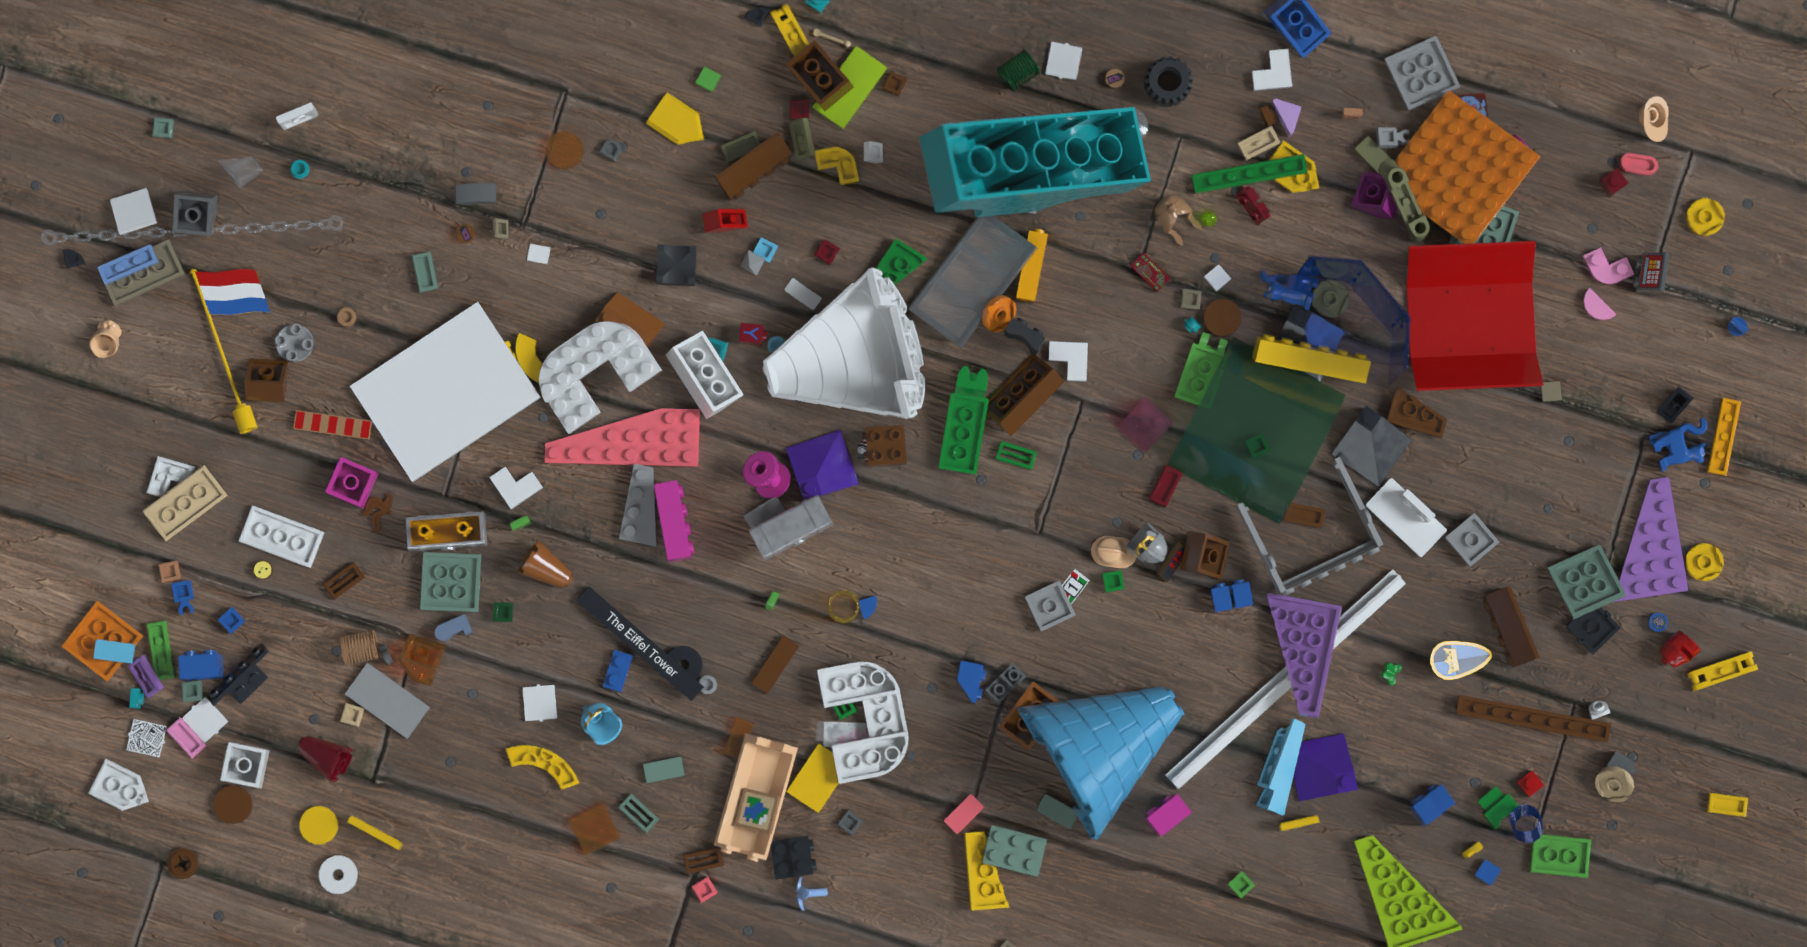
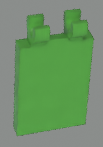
M1203 332L1199 344H1192L1174 398L1211 410L1229 355L1224 354L1228 341L1221 338L1217 348L1208 346L1207 342L1210 334Z

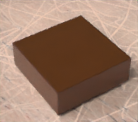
M890 71L882 89L900 97L908 79Z

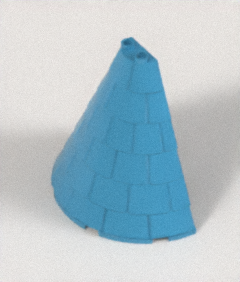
M1164 687L1140 689L1139 691L1090 696L1089 698L1041 703V705L1020 706L1017 708L1035 742L1046 747L1078 803L1073 808L1091 840L1095 841L1100 838L1109 821L1112 820L1120 805L1127 798L1137 780L1140 779L1165 739L1169 737L1180 721L1181 716L1184 715L1182 708L1175 704L1173 700L1175 696L1170 688L1166 690Z

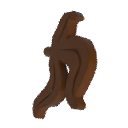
M386 493L387 498L385 502L379 497L370 498L366 503L365 512H361V515L368 516L374 508L381 509V511H377L371 516L372 524L375 526L374 533H378L381 530L380 517L386 513L393 514L390 510L393 497L389 493Z

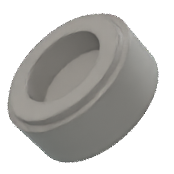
M710 675L702 676L698 681L705 687L701 691L703 694H712L717 689V682Z

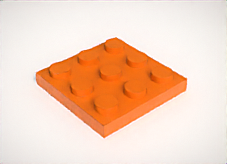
M97 600L62 647L108 682L123 662L94 659L96 639L135 644L136 647L144 636Z

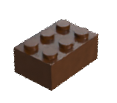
M815 40L785 64L824 112L854 88L850 80Z

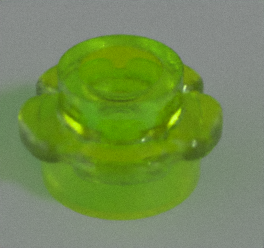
M1206 209L1201 214V219L1207 228L1215 226L1217 217L1213 211L1209 212Z

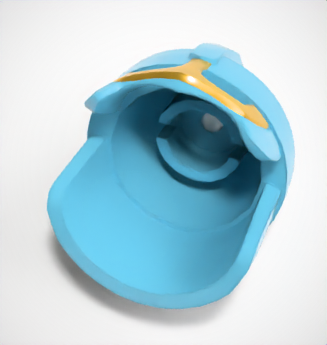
M603 703L585 704L583 706L581 726L596 744H607L619 735L622 729V721L609 706Z

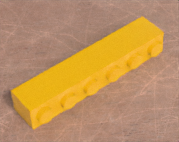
M1263 334V337L1257 336L1252 359L1255 362L1366 384L1371 361L1365 354L1356 352L1355 355H1352L1343 349L1332 351L1329 347L1319 345L1318 348L1311 347V344L1307 342L1296 344L1293 343V340L1287 338L1276 340L1274 336Z

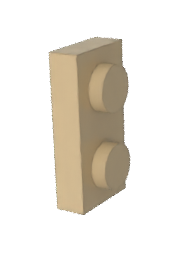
M1271 126L1239 142L1237 145L1247 161L1279 145L1280 141Z

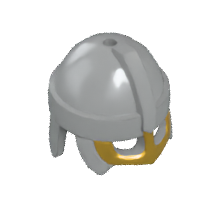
M1148 521L1126 546L1140 561L1147 563L1162 562L1167 553V544L1164 536Z

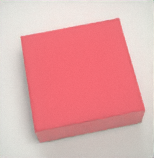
M709 877L691 886L701 903L718 893Z

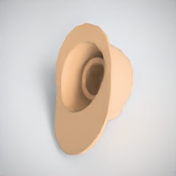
M1659 96L1650 98L1639 110V120L1644 126V131L1655 142L1665 139L1668 131V106L1665 100Z
M1102 536L1096 539L1091 548V556L1094 561L1105 567L1127 568L1136 560V556L1126 548L1130 540L1125 538Z

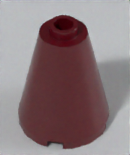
M309 735L305 738L302 737L297 744L298 752L326 779L333 783L339 780L337 776L340 773L344 774L352 760L353 755L350 752H353V750L347 746Z

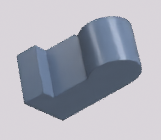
M463 614L437 626L435 636L438 640L446 642L452 636L463 631L466 636L474 632L467 616Z

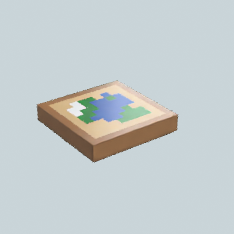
M744 788L735 826L772 835L781 797Z

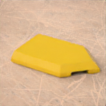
M668 92L646 122L651 128L677 145L704 140L699 113Z
M1283 140L1270 160L1302 155V153ZM1305 156L1308 174L1274 180L1292 193L1319 189L1315 162Z

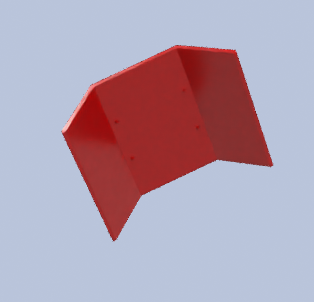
M1536 241L1409 246L1406 290L1410 361L1416 391L1544 386L1536 354L1532 285Z

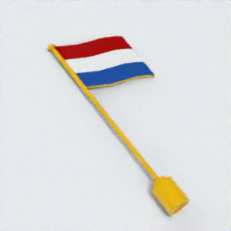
M191 269L190 274L193 275L238 404L235 406V410L232 411L240 434L251 432L258 428L250 405L241 404L211 315H237L251 312L270 313L256 270L236 269L222 272H197L196 269Z

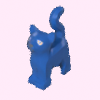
M1264 270L1260 272V279L1268 283L1267 290L1263 294L1264 297L1272 301L1281 299L1289 304L1302 305L1304 309L1309 311L1311 301L1314 299V293L1311 292V288H1317L1319 279L1294 274L1288 276L1281 274L1269 276Z
M1700 418V427L1685 423L1668 432H1659L1648 437L1651 446H1654L1655 453L1660 452L1662 447H1667L1669 455L1658 463L1661 471L1667 470L1669 465L1683 464L1690 460L1697 463L1704 461V446L1706 444H1695L1687 449L1684 439V432L1686 431L1694 435H1701L1707 430V421L1704 418Z

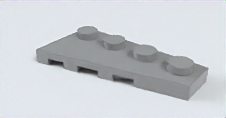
M634 464L619 539L657 547L654 467Z

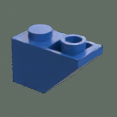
M961 661L957 682L971 703L976 704V700H981L983 689H979L980 681L984 682L986 670H983L984 665Z

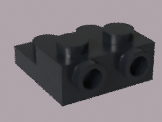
M809 836L771 842L775 880L814 874L813 870H817L816 859L811 858V851H814L813 839L809 840Z

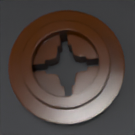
M186 848L174 850L167 860L170 874L178 879L190 878L196 873L199 866L198 857L193 851ZM179 856L183 860H190L186 864V870L183 867H175L180 863Z

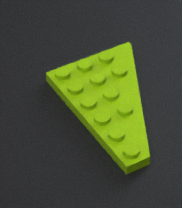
M1373 835L1354 841L1388 947H1409L1462 930L1461 925Z

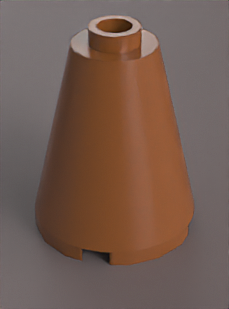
M539 540L536 541V544L532 545L523 559L525 564L523 567L519 566L517 571L521 575L559 588L568 587L573 579L571 576L572 572Z

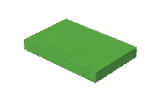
M1533 833L1529 872L1588 878L1591 839Z

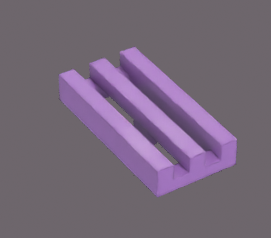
M145 655L140 656L133 664L128 665L147 698L152 697L164 688Z

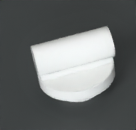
M1595 701L1589 706L1591 720L1610 714L1608 704L1604 701Z

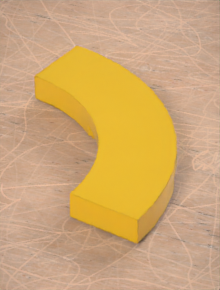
M519 745L505 749L512 767L518 765L540 767L554 777L561 790L580 784L572 768L561 757L547 749L530 745Z

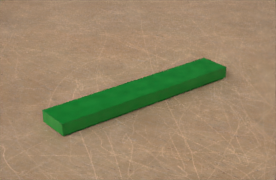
M1302 154L1193 174L1192 181L1195 194L1308 174L1305 155Z

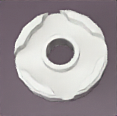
M344 856L328 858L319 870L321 885L333 894L346 893L357 882L358 870L351 859ZM337 869L342 870L344 873L341 880H336L333 877V873Z

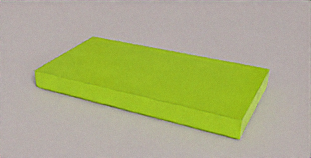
M857 46L840 68L854 88L825 112L817 102L812 107L843 130L887 70L886 66Z

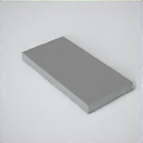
M369 663L364 666L345 693L349 698L407 739L430 709L428 705Z

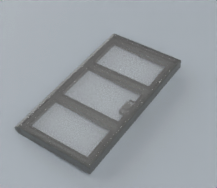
M995 216L977 217L907 309L959 348H962L982 322V314L990 300L1005 292L1037 250V247Z

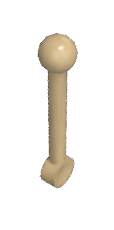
M819 29L813 31L815 37H824L843 44L846 48L851 46V42L848 40L843 41L821 33Z

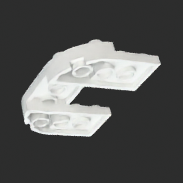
M613 321L592 324L560 345L545 359L539 375L540 391L544 401L549 403L568 434H571L601 413L580 379L609 360L629 392H632L662 371L641 337L631 327Z
M855 662L817 670L824 708L862 701L868 727L869 739L832 746L839 784L879 777L895 769L905 756L908 747V731L900 690L893 676L884 668L870 662Z

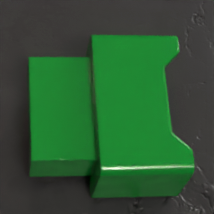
M1494 786L1477 801L1485 811L1482 816L1494 830L1500 827V821L1511 811L1516 812L1521 809L1509 793L1503 795L1497 786Z

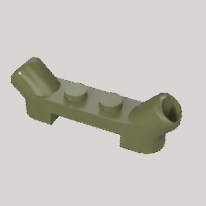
M1386 160L1379 165L1378 172L1388 187L1407 229L1408 238L1413 242L1422 241L1429 232V223L1417 204L1408 184L1409 179L1405 171L1399 168L1394 160Z

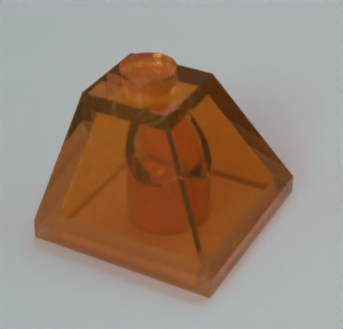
M410 634L398 657V662L413 681L432 686L446 646Z

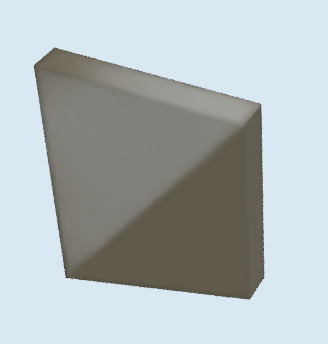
M493 218L491 229L493 238L508 239V220Z

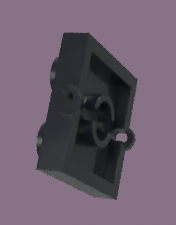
M1601 607L1572 620L1566 626L1576 637V640L1579 641L1580 645L1583 644L1592 655L1621 627L1610 617L1611 614L1607 610L1604 611Z

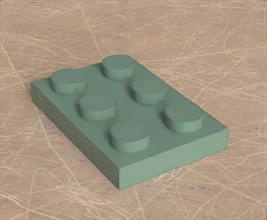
M990 825L981 863L1038 877L1047 839Z

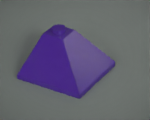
M841 430L786 448L803 500L810 499L817 494L820 498L859 484Z
M1344 733L1301 742L1293 775L1299 801L1358 790Z

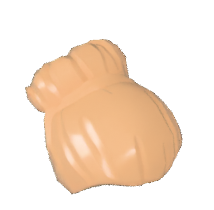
M111 320L99 322L98 330L91 336L89 341L92 352L100 358L114 355L118 350V338L121 336L122 329Z

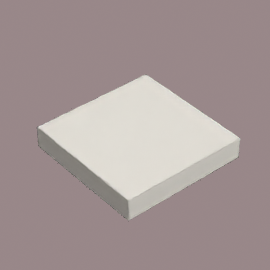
M308 103L279 115L276 119L282 129L286 130L317 117L318 113L313 104Z
M147 188L110 199L120 235L157 223Z

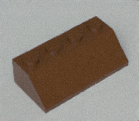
M777 132L716 176L717 183L730 201L732 199L737 200L745 194L743 191L747 188L753 189L760 183L759 180L764 176L768 178L776 172L775 168L788 164L791 161L792 153L779 132Z
M1032 354L988 398L986 414L1003 431L1012 436L1064 381L1051 366L1035 354Z
M1508 586L1484 596L1483 606L1486 612L1489 611L1491 614L1490 622L1493 629H1497L1499 633L1497 639L1500 646L1506 650L1505 659L1508 665H1512L1514 668L1540 658L1511 587Z

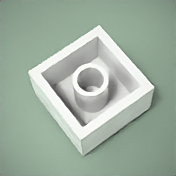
M228 742L221 781L262 789L270 751Z

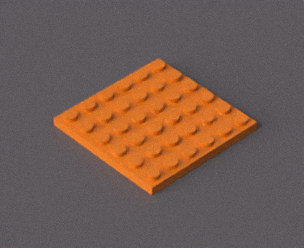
M1448 90L1395 159V162L1399 168L1405 171L1409 179L1408 184L1422 214L1463 244H1472L1477 241L1533 168L1540 155Z

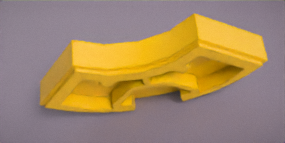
M519 333L516 341V356L519 365L529 378L539 383V375L543 363L536 355L537 340Z

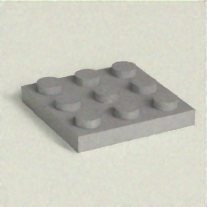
M1437 36L1384 59L1408 111L1445 95L1448 90L1452 92L1460 88L1459 82Z

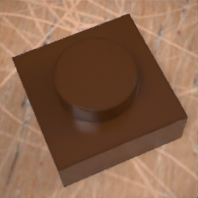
M1268 105L1260 108L1259 113L1266 128L1274 126L1277 118L1273 109L1269 110Z

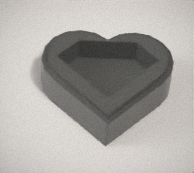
M385 643L378 646L381 656L387 665L391 666L396 663Z

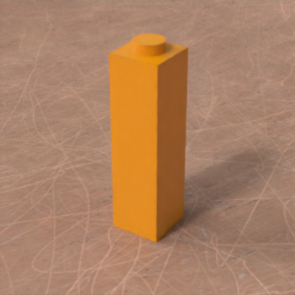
M1029 230L1027 240L1035 245L1037 250L1021 269L1016 300L1035 303L1048 237L1044 230Z

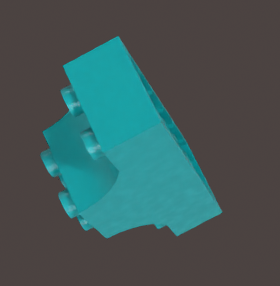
M1135 107L943 124L919 137L935 213L974 209L977 218L1034 212L1081 198L1127 193L1151 181Z

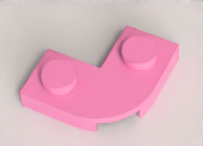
M1601 248L1583 256L1592 277L1601 283L1612 285L1634 275L1627 257L1609 265Z

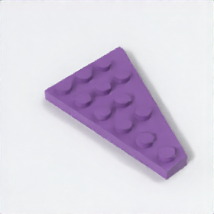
M1669 477L1653 479L1648 482L1641 510L1634 527V533L1631 537L1630 546L1619 577V582L1626 596L1614 602L1688 591Z
M1268 593V602L1299 715L1319 719L1342 607Z

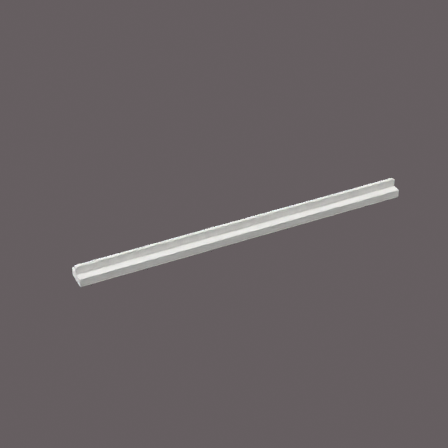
M1391 570L1340 617L1334 648L1406 584L1400 575ZM1286 666L1165 775L1177 789L1183 786L1292 687Z

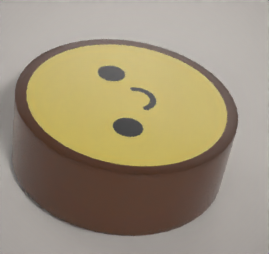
M261 560L254 565L253 573L258 579L266 580L272 576L273 567L268 561Z

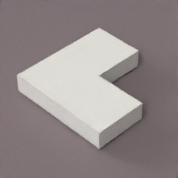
M1288 49L1269 51L1270 70L1252 71L1254 91L1292 88Z
M1050 341L1049 361L1068 362L1067 381L1086 382L1088 343Z
M158 456L147 493L161 497L168 492L171 480L180 483L194 472L195 467Z
M504 467L489 477L511 510L543 488L533 472L516 482L507 468Z

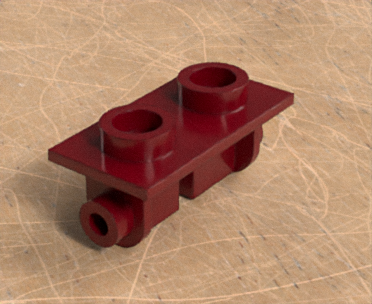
M1248 185L1235 195L1257 226L1271 217L1269 214L1270 210L1263 201L1257 205L1256 201L1260 197L1253 187L1251 188Z

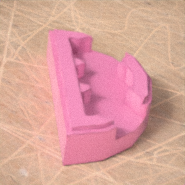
M1588 288L1584 294L1583 302L1584 309L1589 316L1596 320H1609L1617 315L1591 288Z

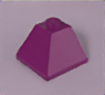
M1363 172L1351 206L1377 218L1393 219L1397 207L1380 173Z

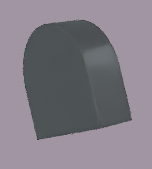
M607 140L601 147L599 154L616 163L621 154V145L616 140Z

